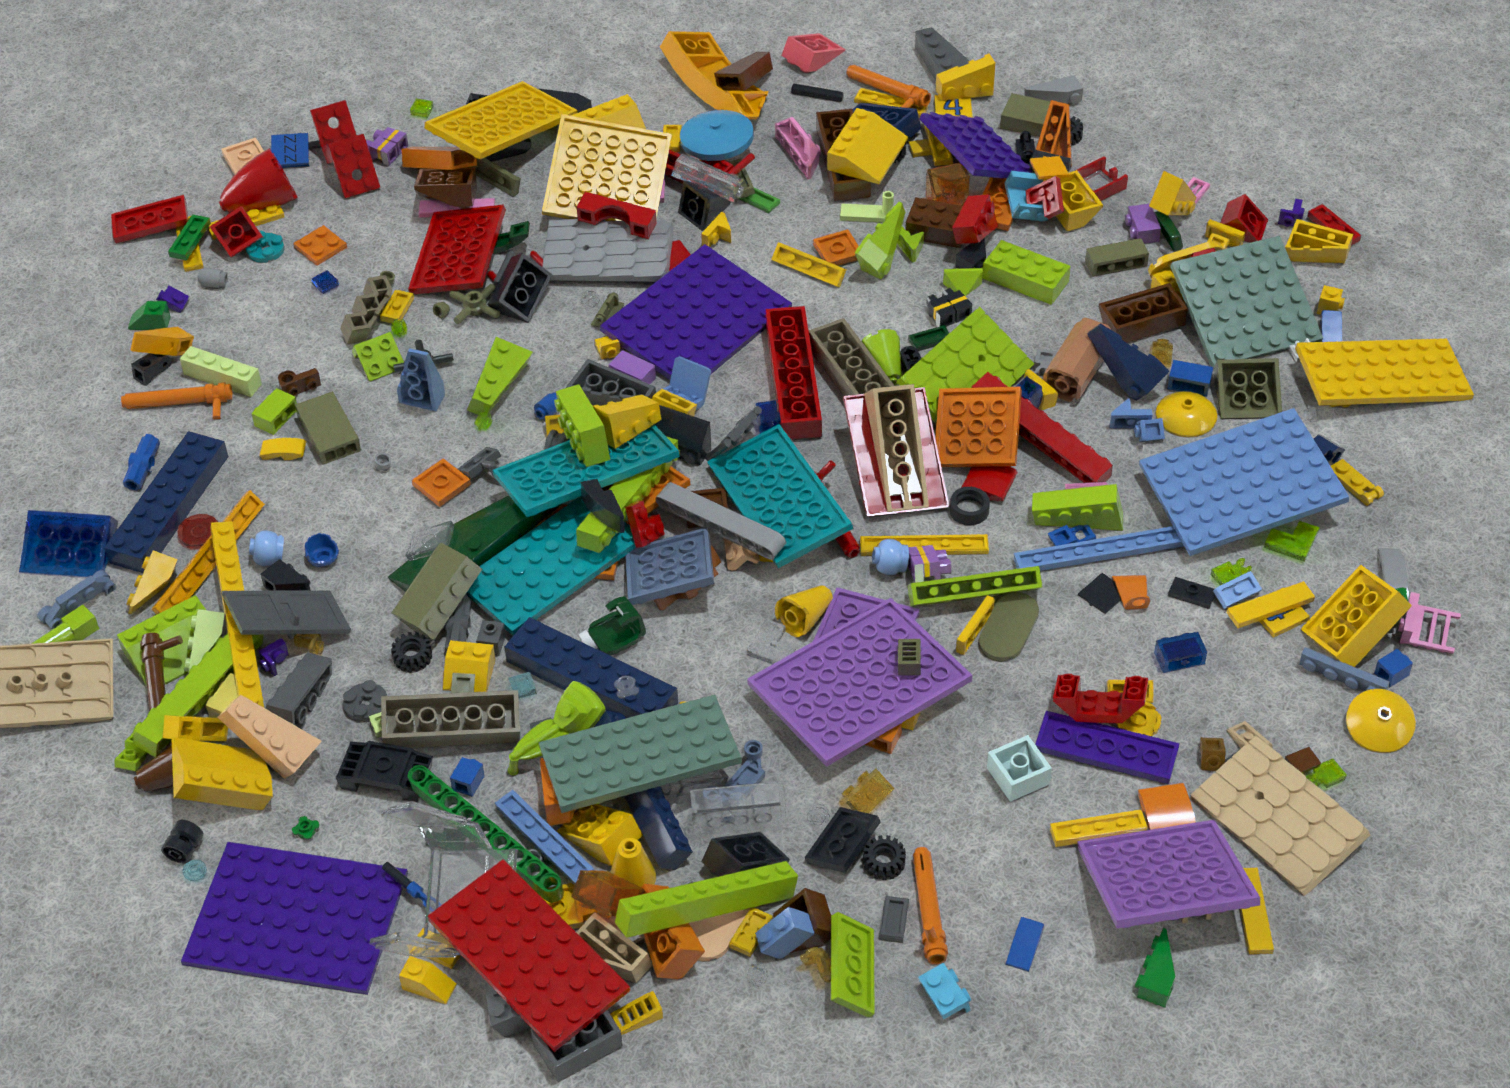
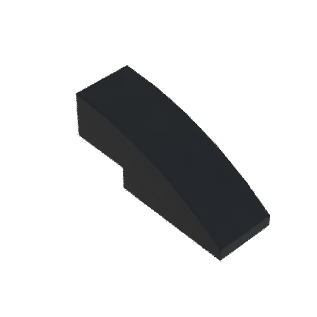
M598 479L581 482V499L589 511L611 529L619 533L625 532L624 515L612 490L603 491Z

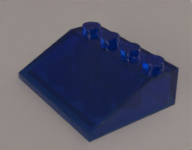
M28 510L19 572L89 577L99 570L105 571L108 558L104 547L117 531L118 521L110 515Z

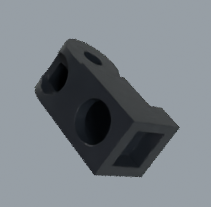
M148 353L131 363L133 379L147 386L152 382L151 378L160 372H164L171 366V358L167 355Z

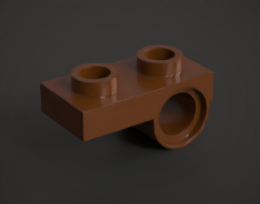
M316 368L297 375L293 371L286 370L278 375L280 390L293 396L321 386L319 372Z

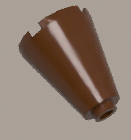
M172 745L136 771L134 781L138 789L148 792L173 787Z

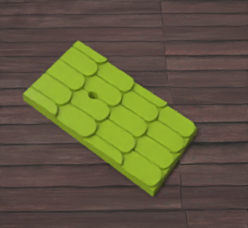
M980 306L896 382L899 386L914 384V388L925 387L931 419L935 423H937L939 389L971 388L987 372L999 377L1005 385L1011 387L1025 374L1027 369H1030L1035 364L985 314L986 312Z

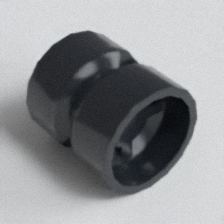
M183 819L178 820L172 828L170 836L167 837L162 845L161 851L171 861L187 864L194 853V848L199 845L204 833L193 822Z

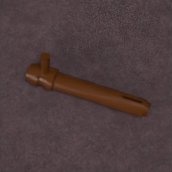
M146 633L142 636L140 641V648L143 651L141 659L145 665L149 711L152 708H156L166 694L163 671L164 650L182 644L183 639L180 635L165 641L160 638L158 633Z

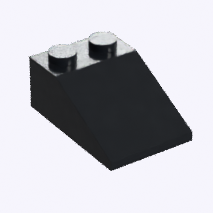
M754 832L711 838L701 862L712 874L719 877L784 861L789 862L790 859L763 833Z

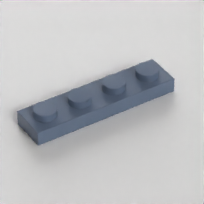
M1306 647L1301 653L1299 665H1302L1308 671L1324 674L1329 680H1338L1345 683L1351 689L1358 688L1362 691L1370 689L1388 690L1390 681Z

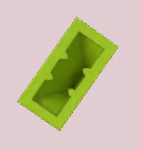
M983 268L944 269L943 285L951 288L954 292L960 290L967 296L982 284Z

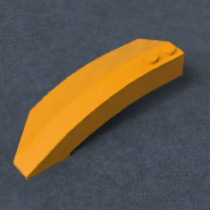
M669 31L660 45V49L678 76L699 98L716 110L738 112L748 119H757L759 117L760 110L769 91H762L755 85L750 86L745 91H727L719 88L716 84L714 73L732 63L725 56L710 32Z

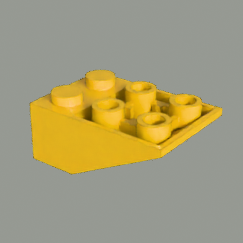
M599 804L579 808L573 814L571 823H565L557 830L559 834L593 858L611 866L618 845L622 840L626 838L638 840L643 835L632 814Z

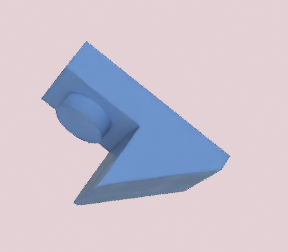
M1128 398L1111 412L1110 429L1134 428L1139 420H1151L1153 416L1152 409H1131L1130 398Z

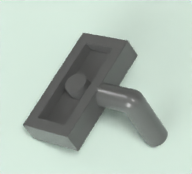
M485 447L460 466L458 470L469 479L478 477L484 469H489L496 485H500L493 475V469L497 468L495 461L501 457L498 449Z

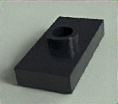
M1179 577L1174 578L1168 592L1169 597L1210 609L1215 598L1214 588Z

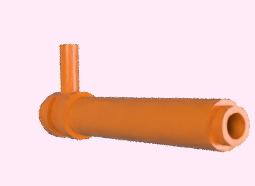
M850 65L847 68L846 74L849 78L903 98L906 102L901 107L910 108L912 105L926 107L930 103L931 94L923 88L919 89L915 85L904 84L857 65Z
M222 382L214 385L211 383L201 387L126 393L125 396H121V404L123 408L137 409L207 402V404H213V419L215 420L221 419V403L232 400L233 393L231 384Z
M918 847L912 856L923 926V950L928 963L937 965L944 963L947 959L948 947L945 944L947 940L945 931L942 930L931 852L926 847Z

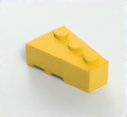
M990 53L976 61L974 59L968 61L969 64L964 66H956L936 74V92L941 101L966 97L993 96L996 63Z

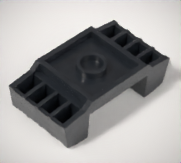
M350 741L343 762L336 775V780L343 790L357 792L361 783L400 790L402 800L418 803L420 796L413 791L408 779V772L417 765L424 766L430 770L433 756L417 752L413 748L374 741H367L365 743Z

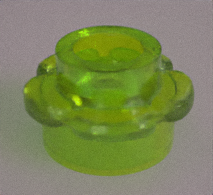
M395 319L394 323L391 324L393 334L398 335V337L407 334L405 320Z
M484 411L481 412L476 418L474 425L479 428L478 430L482 428L486 430L493 422L491 419L492 415Z

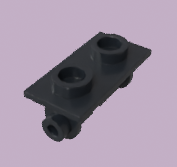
M1025 130L1020 134V139L1015 140L1016 150L1021 160L1026 164H1030V158H1032L1035 151L1034 139H1031L1030 132Z

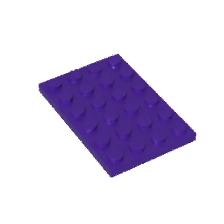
M935 112L921 114L919 120L973 176L1008 178L1011 171L1034 173L1030 166L1024 163L1021 157L1002 140V137L998 136L993 131V128L984 122L983 118L978 116L972 118L965 115L953 116L948 113L940 115Z

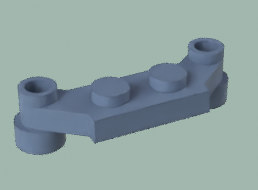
M99 570L93 576L90 575L57 597L52 607L47 605L41 608L37 617L43 624H47L51 629H54L62 624L61 618L88 600L93 599L99 593L105 592L107 595L116 590V585L110 580V576L104 570Z
M750 740L745 743L744 754L747 758L746 762L721 790L716 786H709L704 789L703 801L709 811H716L719 808L733 805L739 807L764 779L765 771L761 769L763 750L762 744L759 741Z

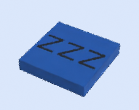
M308 133L271 135V151L282 168L309 166Z

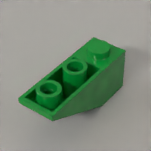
M1163 928L1160 936L1155 935L1151 949L1154 951L1152 955L1147 954L1143 968L1146 969L1144 975L1139 974L1135 988L1139 989L1137 998L1165 1008L1173 990L1176 976L1167 929Z

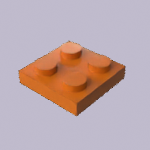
M324 225L293 243L295 249L317 266L347 248V243Z
M848 229L813 239V246L822 260L837 266L857 261L855 251L859 245Z
M443 458L412 479V485L440 507L469 487L471 481Z

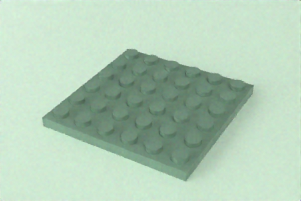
M1280 236L1175 261L1170 265L1206 356L1213 369L1217 360L1253 359L1288 350L1290 345H1294L1296 341L1305 342L1306 338L1310 342H1319L1323 339Z

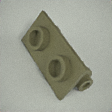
M612 292L608 294L605 302L593 319L592 326L600 328L601 324L623 308L624 303L619 302L617 293Z

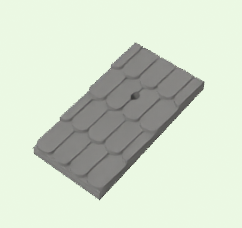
M577 219L549 220L542 267L553 274L550 280L657 282L669 272L674 226L671 222L659 220L649 239L631 235L630 227L624 221L602 220L593 225L578 221Z

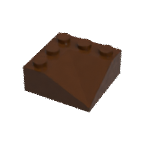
M460 168L455 170L420 169L414 184V190L419 196H425L427 199L434 198L453 207L467 209L473 206L477 191L476 168Z

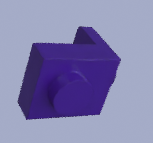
M1295 198L1292 210L1281 209L1278 224L1294 227L1296 219H1303L1305 208H1301L1303 200Z
M168 285L166 291H160L156 300L166 301L170 309L181 313L190 296Z

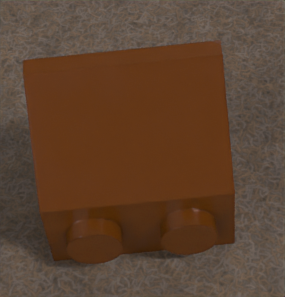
M804 888L773 913L775 918L786 908L790 907L809 914L814 935L790 953L823 946L831 940V913L825 894Z

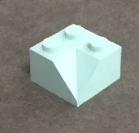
M1029 735L988 752L987 769L1010 802L1050 785L1052 768Z

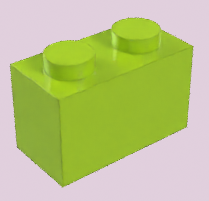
M276 388L251 413L254 426L274 435L296 413V397Z

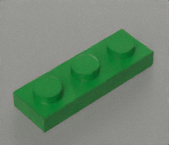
M192 214L169 249V257L187 260L210 226V218Z

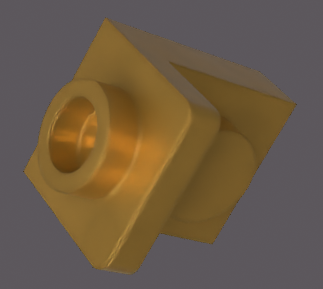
M1200 737L1201 770L1217 771L1225 764L1226 749L1224 739Z

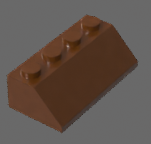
M1170 283L1102 302L1098 306L1103 324H1107L1126 343L1185 326L1188 312L1187 306Z

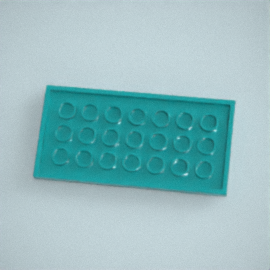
M654 424L616 449L608 445L610 460L586 467L583 460L579 461L576 449H572L570 440L493 469V475L525 516L529 517L580 497L581 482L598 479L602 488L645 470H650L655 466L668 463L680 457L679 450Z
M780 424L707 461L710 470L721 486L725 488L726 493L742 516L780 533L785 538L786 544L773 559L778 568L854 529L852 522Z
M580 496L481 565L482 571L466 592V595L471 597L495 621L504 623L505 630L514 636L529 617L537 620L634 550L636 546L630 525L625 522V532L616 533L611 539L610 544L605 546L600 553L577 546L576 529L590 513Z

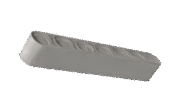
M669 482L655 498L656 503L664 510L702 528L707 527L709 531L767 559L773 560L786 544L785 538L780 533L672 482Z

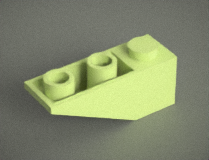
M198 609L197 616L192 615L190 629L195 630L194 637H189L187 650H191V657L186 658L184 671L189 673L191 667L197 666L204 654L215 647L216 642L221 638L224 613Z

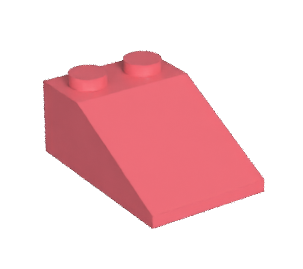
M820 33L788 36L781 56L786 58L788 63L800 67L801 71L809 73L817 71L846 49Z

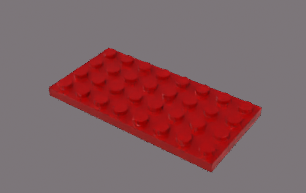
M504 859L427 916L428 921L554 1052L630 992V986Z

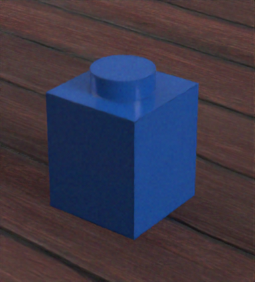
M1395 649L1377 661L1374 674L1377 677L1390 681V688L1410 675L1413 662L1407 655Z
M462 757L450 777L452 789L473 797L485 777L483 764L475 759Z

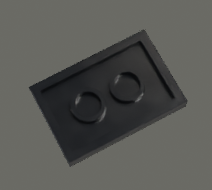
M839 807L806 854L807 864L846 873L881 821L878 815Z

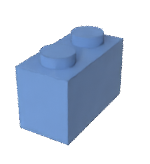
M788 907L755 934L761 953L781 959L814 935V930L808 913Z

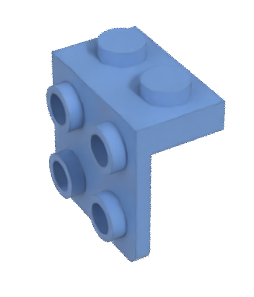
M679 356L674 361L670 384L663 389L697 404V410L705 403L711 370L708 367Z

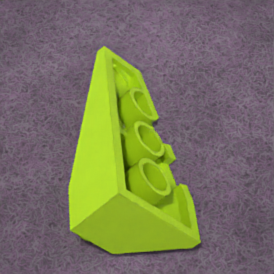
M898 202L886 214L883 224L878 223L875 226L876 231L872 235L868 233L855 251L861 270L879 279L887 275L891 269L906 213L902 202Z

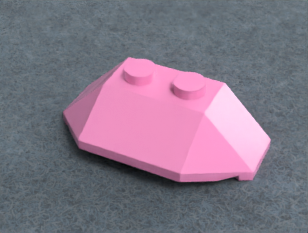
M794 117L775 123V137L805 177L811 179L819 164V155H821L819 145L813 142L811 135L806 133Z

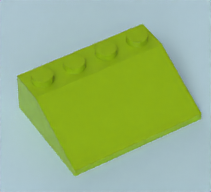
M196 595L117 634L123 653L146 686L145 665L141 659L143 651L140 648V641L146 633H158L163 641L178 635L183 639L182 644L164 650L163 671L165 685L188 673V671H184L186 658L191 657V650H187L189 637H194L195 629H190L192 615L197 616L198 609L206 610Z

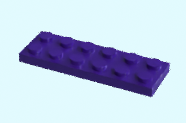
M1046 710L1035 745L1042 753L1169 784L1180 743L1099 723L1076 722L1070 716Z

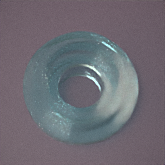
M191 860L183 867V875L189 881H199L207 872L206 865L201 860Z

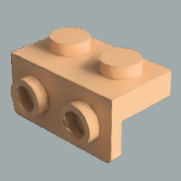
M724 538L727 569L736 571L747 560L756 564L760 561L759 554Z

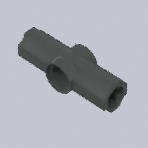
M466 594L446 622L445 653H447L450 640L466 642V637L469 635L468 627H471L470 610L472 600Z

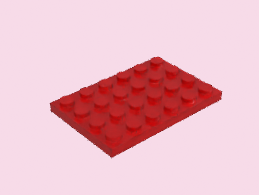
M504 204L433 212L408 287L409 293L414 295L482 288L506 212Z

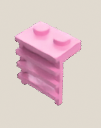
M1411 592L1408 602L1412 606L1405 613L1404 619H1400L1398 631L1401 632L1400 644L1406 643L1414 647L1420 646L1428 650L1434 649L1442 653L1454 654L1455 648L1446 646L1451 618L1460 619L1461 614L1418 605L1420 594ZM1424 612L1432 613L1427 642L1419 640ZM1438 615L1446 616L1441 645L1433 643Z

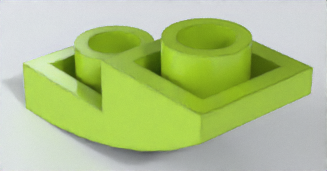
M133 733L125 740V749L114 759V766L117 768L136 771L148 754L133 744Z

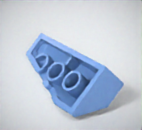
M409 348L400 377L401 380L397 387L399 403L437 411L445 397L443 380L428 352Z

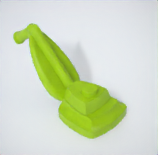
M571 682L557 704L554 718L545 720L533 727L517 743L513 752L509 754L508 774L515 776L519 773V759L528 760L542 757L539 742L593 728L605 712V706L596 693L580 682Z

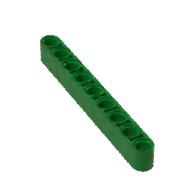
M417 765L410 769L408 779L413 791L496 860L500 862L504 859L546 901L554 903L562 899L564 889L558 874L426 767ZM489 831V833L481 835V833ZM500 845H506L503 848H498V846ZM517 858H523L519 862H514ZM533 872H539V874L531 876ZM552 885L556 886V888L548 890V887Z

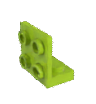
M391 332L353 346L354 358H359L369 381L394 373L393 365L404 363Z

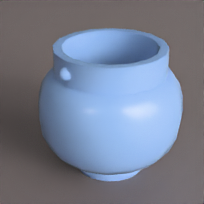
M268 530L258 532L255 535V539L250 538L249 555H253V561L256 564L271 566L279 559L282 560L284 536H277L275 532Z
M885 539L879 543L878 547L873 548L872 564H876L879 572L885 575H895L898 572L904 573L906 571L909 559L908 545H903L894 539Z

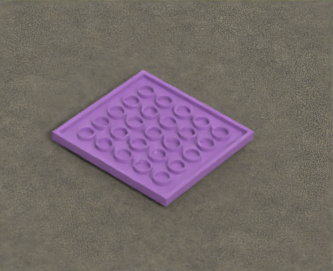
M1215 820L1078 841L1080 855L1116 928H1129L1136 925L1154 924L1155 922L1178 920L1179 918L1192 916L1198 917L1204 914L1223 913L1229 910L1260 906L1259 894Z

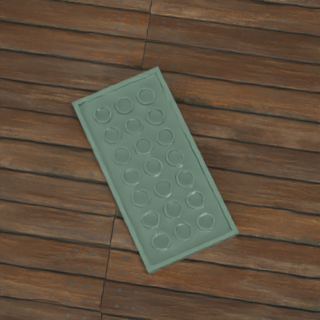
M716 695L539 742L561 813L742 763L741 755Z

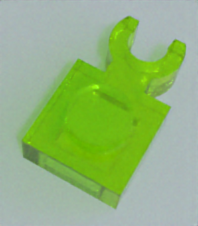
M1240 558L1234 565L1228 561L1211 569L1210 575L1221 586L1250 572L1252 566L1242 567L1245 564V559Z

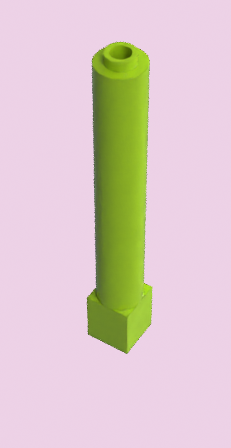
M81 605L61 618L62 624L31 644L83 640L99 630L96 617L84 605Z

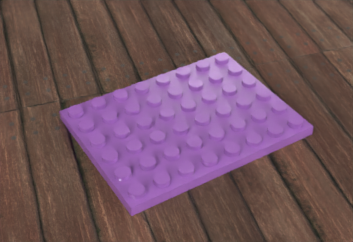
M889 598L749 677L747 682L750 688L827 767L972 682V674L892 598ZM898 639H921V675H898Z

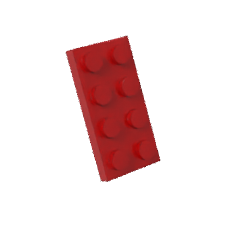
M180 195L111 214L113 239L117 244L186 225L189 219L185 196Z

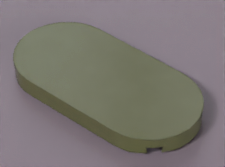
M1021 592L1007 593L998 599L979 638V646L987 658L1004 662L1007 659H1014L1020 655L1039 614L1038 604L1031 596Z

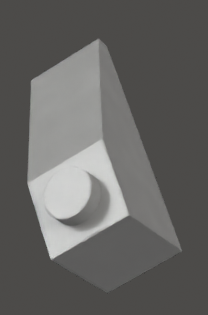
M1075 75L1025 87L1024 96L1046 101L1053 100L1065 104H1076L1082 101L1083 87Z

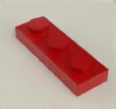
M1321 204L1308 211L1307 217L1315 224L1353 234L1351 245L1361 240V234L1325 205Z

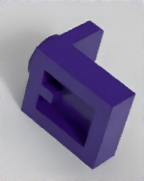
M280 638L260 650L261 661H259V664L265 672L269 671L273 676L278 675L275 663H281L289 655L286 642Z

